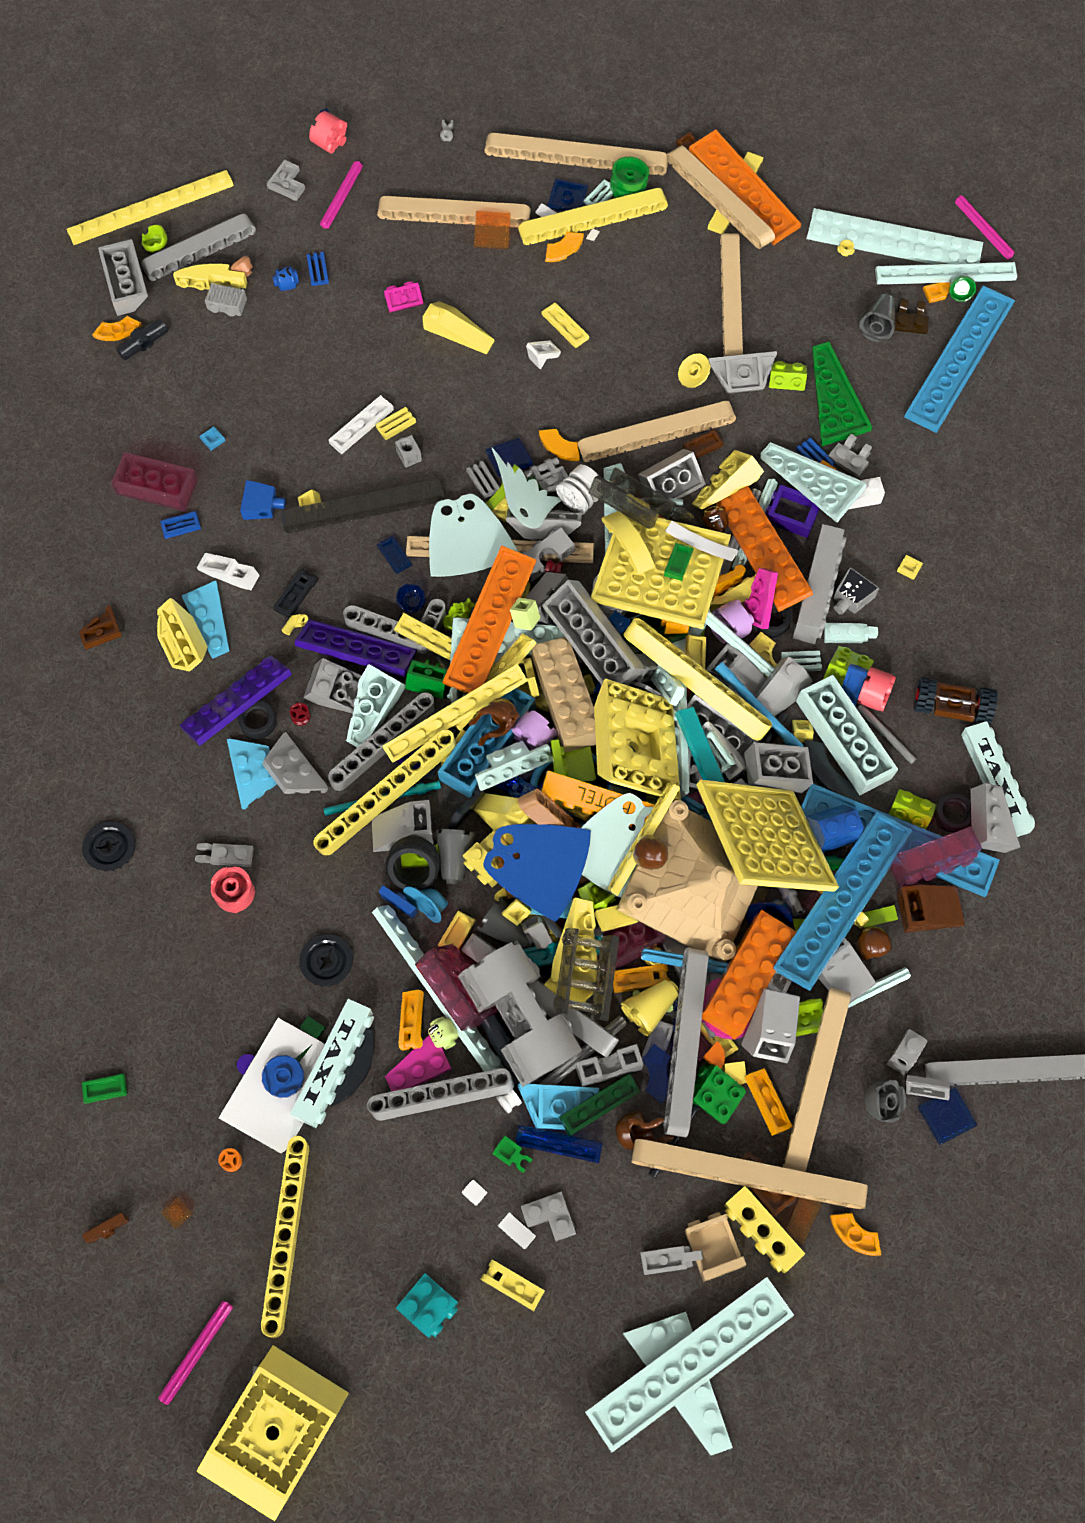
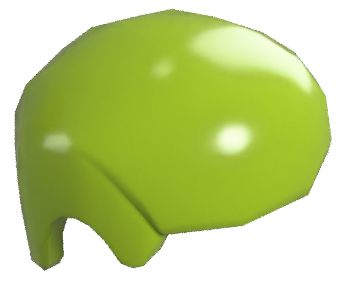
M160 225L149 226L148 233L146 235L142 234V246L149 252H159L167 244V235Z

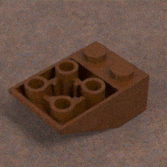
M914 885L901 887L898 891L897 899L904 933L965 926L957 887Z

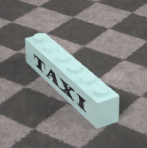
M987 721L965 728L961 736L982 783L1002 786L1017 837L1030 833L1035 827L1034 818L1028 813L1026 801L1018 791V783L1010 773L1009 763L1005 762L1003 758V751L995 740L993 728L989 727Z
M350 999L347 1000L290 1113L293 1118L314 1128H317L318 1124L321 1125L326 1117L325 1110L328 1104L331 1105L335 1099L336 1093L334 1091L337 1085L343 1083L346 1075L344 1071L347 1065L350 1066L355 1058L353 1053L357 1046H361L366 1027L369 1028L373 1022L374 1016H372L373 1012L370 1008Z

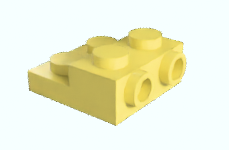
M494 830L480 844L476 842L463 855L465 859L464 865L471 872L475 869L478 873L476 877L484 885L488 883L492 888L497 882L487 873L483 862L486 854L494 847ZM501 838V843L503 845L508 846V844ZM517 853L512 854L514 859L520 858ZM496 856L492 859L491 865L495 869H500L504 865V859Z

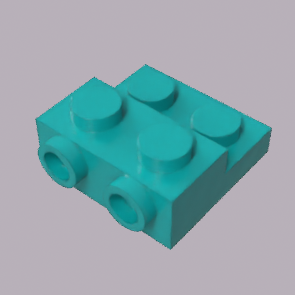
M424 1274L396 1309L430 1338L432 1335L436 1337L444 1328L441 1324L446 1318L450 1320L458 1311L456 1307L458 1302L427 1274Z

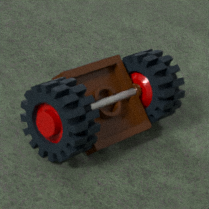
M925 677L919 678L914 697L913 710L915 712L930 714L934 704V715L970 722L974 720V722L979 723L986 721L988 724L992 723L996 712L995 708L997 707V690L980 687L975 700V688L939 683L936 679Z

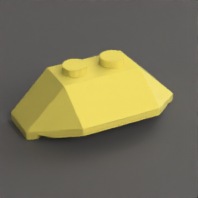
M170 598L157 609V615H159L157 623L158 639L172 668L191 671L203 660L208 646L193 616L174 599Z

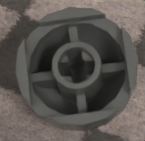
M879 1079L869 1085L864 1095V1104L871 1117L887 1123H894L900 1119L898 1115L906 1107V1094L904 1088L898 1085V1081Z

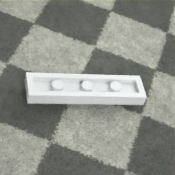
M380 395L329 439V444L339 453L343 454L394 410L393 405Z

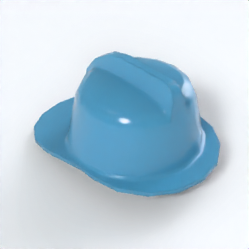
M405 887L403 889V894L410 904L423 912L434 923L441 921V913L447 907L448 901L438 891L431 888L421 891L413 887Z

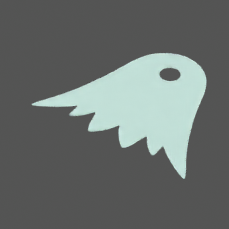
M492 448L501 473L507 504L511 512L523 525L534 529L539 528L550 510L561 502V499L559 497L547 496V490L539 491L538 483L535 479L527 482L520 468L514 473L511 465L507 462L506 466ZM520 508L527 511L528 517H524L521 514Z

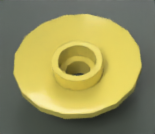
M693 354L682 362L679 367L678 377L683 386L695 388L707 379L710 372V363L707 357L702 354Z

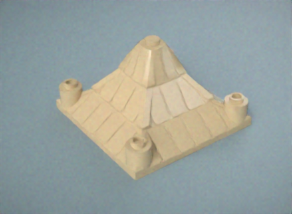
M681 800L672 801L653 836L658 837L666 844L669 852L668 861L662 868L657 870H648L636 864L616 910L690 948L708 951V957L716 961L726 962L736 954L734 939L737 936L758 885L739 884L712 821L690 811L685 802Z

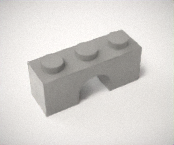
M562 528L551 531L543 541H537L530 550L522 552V554L537 560L528 580L529 583L545 573L544 566L540 562L543 556L553 554L561 562L576 551L574 543Z
M637 1044L619 1049L608 1057H593L576 1063V1070L582 1087L636 1072L643 1068V1061Z

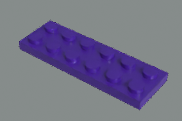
M310 619L295 639V646L333 656L341 660L351 661L359 665L368 666L370 664L379 670L405 676L417 653V649Z
M270 655L268 658L263 659L254 669L249 670L241 679L232 683L224 692L219 693L211 702L202 706L198 712L188 717L180 727L200 746L286 680L292 673L286 666Z

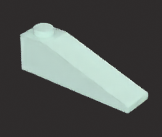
M368 664L358 683V693L354 702V712L346 741L358 748L372 736L391 712L406 685Z

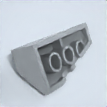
M785 657L780 660L755 697L775 717L796 702L800 691L809 687L813 681L801 665L792 658Z

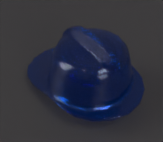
M778 899L771 900L768 903H753L748 907L745 915L749 924H751L754 917L761 910L788 927H791L793 923L791 916L792 908Z

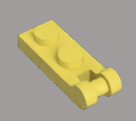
M491 1260L488 1265L490 1268L486 1274H483L481 1280L534 1311L545 1291L496 1261ZM497 1271L503 1274L499 1282L493 1279Z

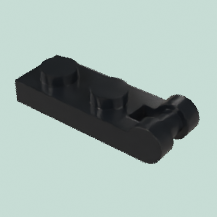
M300 569L273 606L274 611L290 618L312 587L316 585L319 578L314 574H308L304 569Z

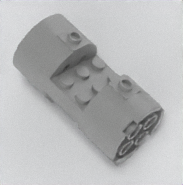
M518 940L514 944L511 942L495 950L480 960L477 965H471L458 975L479 1013L496 1006L514 1036L515 1041L506 1045L501 1051L522 1087L582 1052L581 1047L572 1034L573 1030L571 1029L572 1025L569 1019L564 1017L562 1013L547 1020L544 1008L536 1002L535 993L528 986L541 977L539 968L530 958L528 959Z

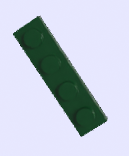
M629 1073L563 1113L558 1118L570 1136L640 1093V1090Z

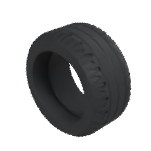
M417 836L402 838L393 844L386 859L387 875L392 883L400 887V889L413 887L419 891L424 890L432 885L438 876L441 863L439 852L431 842ZM406 853L418 854L428 862L430 869L422 874H410L399 866L397 858Z

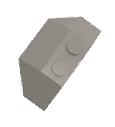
M507 509L506 521L524 539L537 541L539 539L544 540L551 531L558 530L559 528H562L568 536L581 525L582 513L550 510L542 525L534 529L523 525L517 520L511 510ZM520 509L521 514L524 517H528L527 511Z

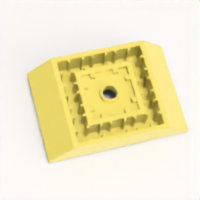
M605 679L594 706L598 775L611 783L659 797L667 783L674 784L680 788L673 705L669 704L665 697ZM680 789L673 801L681 800Z
M273 1345L206 1453L197 1472L275 1521L349 1392ZM270 1426H276L279 1429V1437L275 1440H270L266 1436V1431Z

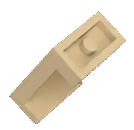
M720 1212L708 1216L709 1220L703 1223L700 1220L693 1221L687 1224L689 1228L684 1231L691 1250H702L704 1259L696 1260L703 1282L746 1266L744 1257L740 1255L728 1224L727 1214L721 1215Z

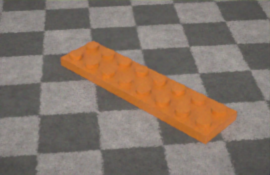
M717 130L689 146V152L773 230L775 240L771 242L773 245L801 227V223Z
M748 486L715 503L716 506L725 510L729 522L728 528L755 573L757 574L759 568H767L778 572L773 599L778 612L813 595L812 589Z
M501 545L444 677L443 684L467 694L485 684L512 621L510 609L516 600L522 597L536 564V559Z

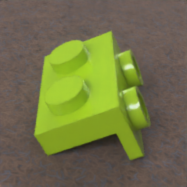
M782 361L773 363L770 371L769 387L804 391L807 379V366L801 363L786 364Z
M899 789L888 815L926 830L932 819L936 804L915 796L908 791Z
M592 881L587 882L578 889L580 899L592 901L593 909L596 910L607 908L608 904L616 901L614 893H609Z
M821 998L808 999L805 1002L799 1003L796 1036L818 1032L823 1014V1001Z

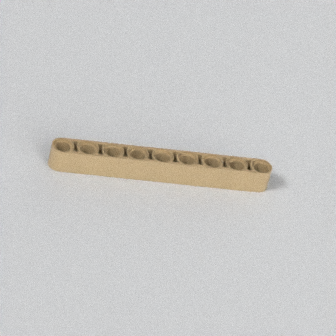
M681 145L667 154L668 163L672 164V167L756 248L761 249L775 240L773 230L684 146Z
M383 196L379 200L378 217L389 220L404 219L405 221L421 220L422 222L438 221V223L455 222V224L472 223V225L489 224V226L506 225V227H518L521 223L530 220V207L525 204Z
M721 233L723 357L743 355L739 233Z
M722 401L587 437L578 442V447L583 461L589 462V460L593 461L607 457L606 455L612 456L623 453L624 450L627 452L641 448V446L657 444L658 441L664 442L675 439V437L679 438L693 434L692 432L698 433L709 430L710 427L713 429L727 425L726 423L731 424L736 420V416L730 402Z
M833 987L829 989L783 1168L806 1172L851 998L850 992Z

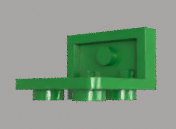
M705 1064L697 1072L692 1104L700 1106L719 1123L725 1124L745 1095L746 1090L717 1065Z

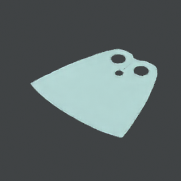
M463 495L454 501L446 499L439 501L435 505L429 536L431 576H454L490 568L493 566L501 545L517 551L498 518L476 495ZM467 500H472L475 503V507L472 510H466L463 507V503ZM448 505L452 507V513L448 516L441 513L443 506ZM460 516L465 518L463 522L458 521Z
M627 793L618 797L594 815L582 827V829L591 830L590 846L582 875L608 891L607 887L643 827L645 817L650 815L654 807L644 806L640 798ZM627 801L635 804L636 809L632 814H626L623 811V804ZM630 824H634L636 826V829L634 831L629 830ZM634 869L632 870L630 876L625 882L618 897H622Z

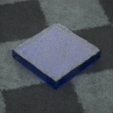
M555 179L547 207L562 212L583 207L588 185Z
M520 438L485 449L486 455L498 477H501V473L492 448L506 466L507 462L512 468L514 464L520 469L533 466L532 460Z
M956 1087L950 1090L949 1100L934 1098L918 1107L939 1146L978 1126Z

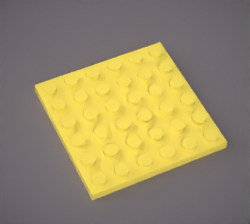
M621 509L620 512L628 518L644 541L655 567L637 575L628 561V554L613 533L591 599L598 604L703 629L724 559L699 550L667 533L665 530L671 523L670 520ZM675 522L703 538L726 547L729 545L730 534ZM675 543L694 548L683 581L664 576V571Z
M700 780L696 784L739 884L833 892L839 887L794 791Z

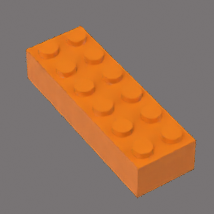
M761 910L751 922L736 949V954L730 960L702 1011V1019L733 1039L739 1037L754 1013L764 988L768 987L776 972L774 970L775 964L797 931Z

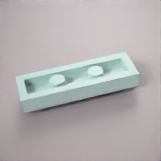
M658 665L651 681L669 704L677 706L679 700L684 695L685 688L674 676Z

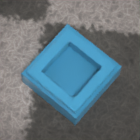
M215 427L199 436L211 451L225 442V438Z

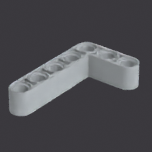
M433 599L429 603L421 622L426 625H433V629L440 631L443 619L446 616L445 603L441 599ZM348 606L344 609L345 624L351 629L382 640L417 649V652L421 654L430 651L409 638H402L400 633L394 631L398 623L396 620L357 606ZM436 609L441 610L440 612H434ZM351 616H357L354 619H349ZM369 622H373V623H374V624H372V625H366V624L369 623ZM387 628H390V629H391V630L388 631V632L384 631V630L387 629Z

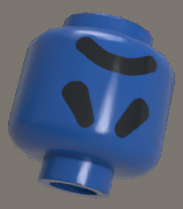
M291 266L276 269L275 276H272L275 287L278 286L280 291L295 289L299 283L296 269L293 270Z

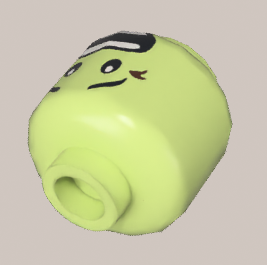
M439 1017L430 1023L431 1027L428 1033L437 1048L444 1047L446 1050L456 1044L455 1040H457L459 1035L451 1019Z

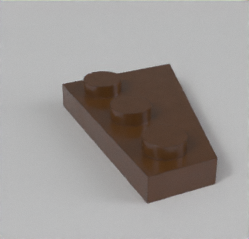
M750 1152L745 1153L739 1158L767 1164ZM748 1187L773 1218L798 1198Z

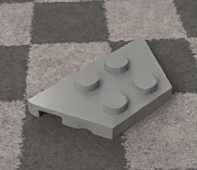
M777 351L708 358V361L727 394L763 390L766 385Z
M286 732L283 733L264 759L262 765L284 794H294L296 792L309 793L316 790H321V793L327 792L329 787Z

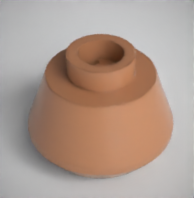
M243 256L230 267V271L244 272L245 276L248 277L253 273L251 271L253 266L250 258Z

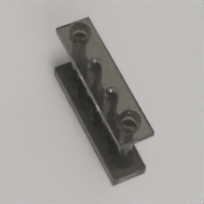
M616 467L613 469L609 481L599 475L595 476L589 490V494L648 529L654 528L659 515L669 520L677 504Z
M577 928L565 929L562 937L563 950L557 993L553 1001L554 1013L567 1014L568 1008L591 1012V1019L608 1021L619 937L613 935L602 936V940L599 941L579 937V929ZM577 945L599 949V961L576 958ZM574 966L596 970V982L572 979ZM571 987L594 991L593 1003L569 1000Z

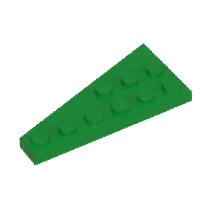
M830 342L813 346L812 358L821 447L847 439L850 434L857 436L871 431L872 425Z

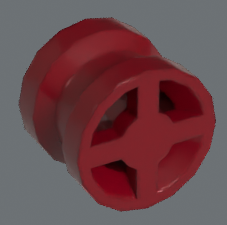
M548 559L545 573L561 574L563 562L559 561L556 563Z
M298 702L290 708L289 713L294 724L303 726L309 722L311 716L306 704Z

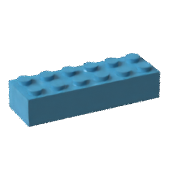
M518 688L501 697L509 700L516 707L520 715L516 722L527 710L531 712L536 708L535 698ZM490 714L481 716L475 725L468 728L439 769V780L470 798L475 793V788L478 785L475 774L490 767L486 756L510 746L515 734L510 730L506 735L496 738L490 737L484 745L478 746L479 739L487 732L500 728Z

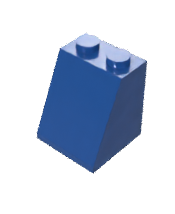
M840 805L806 816L823 853L856 843L864 830L857 809L846 805Z

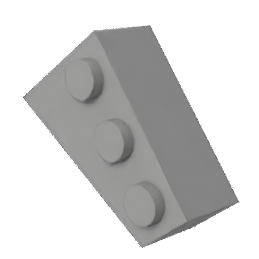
M546 572L525 599L536 600L540 615L537 624L554 626L555 622L542 605L569 580L566 574Z
M984 783L972 788V847L1003 853L1020 848L1002 786Z

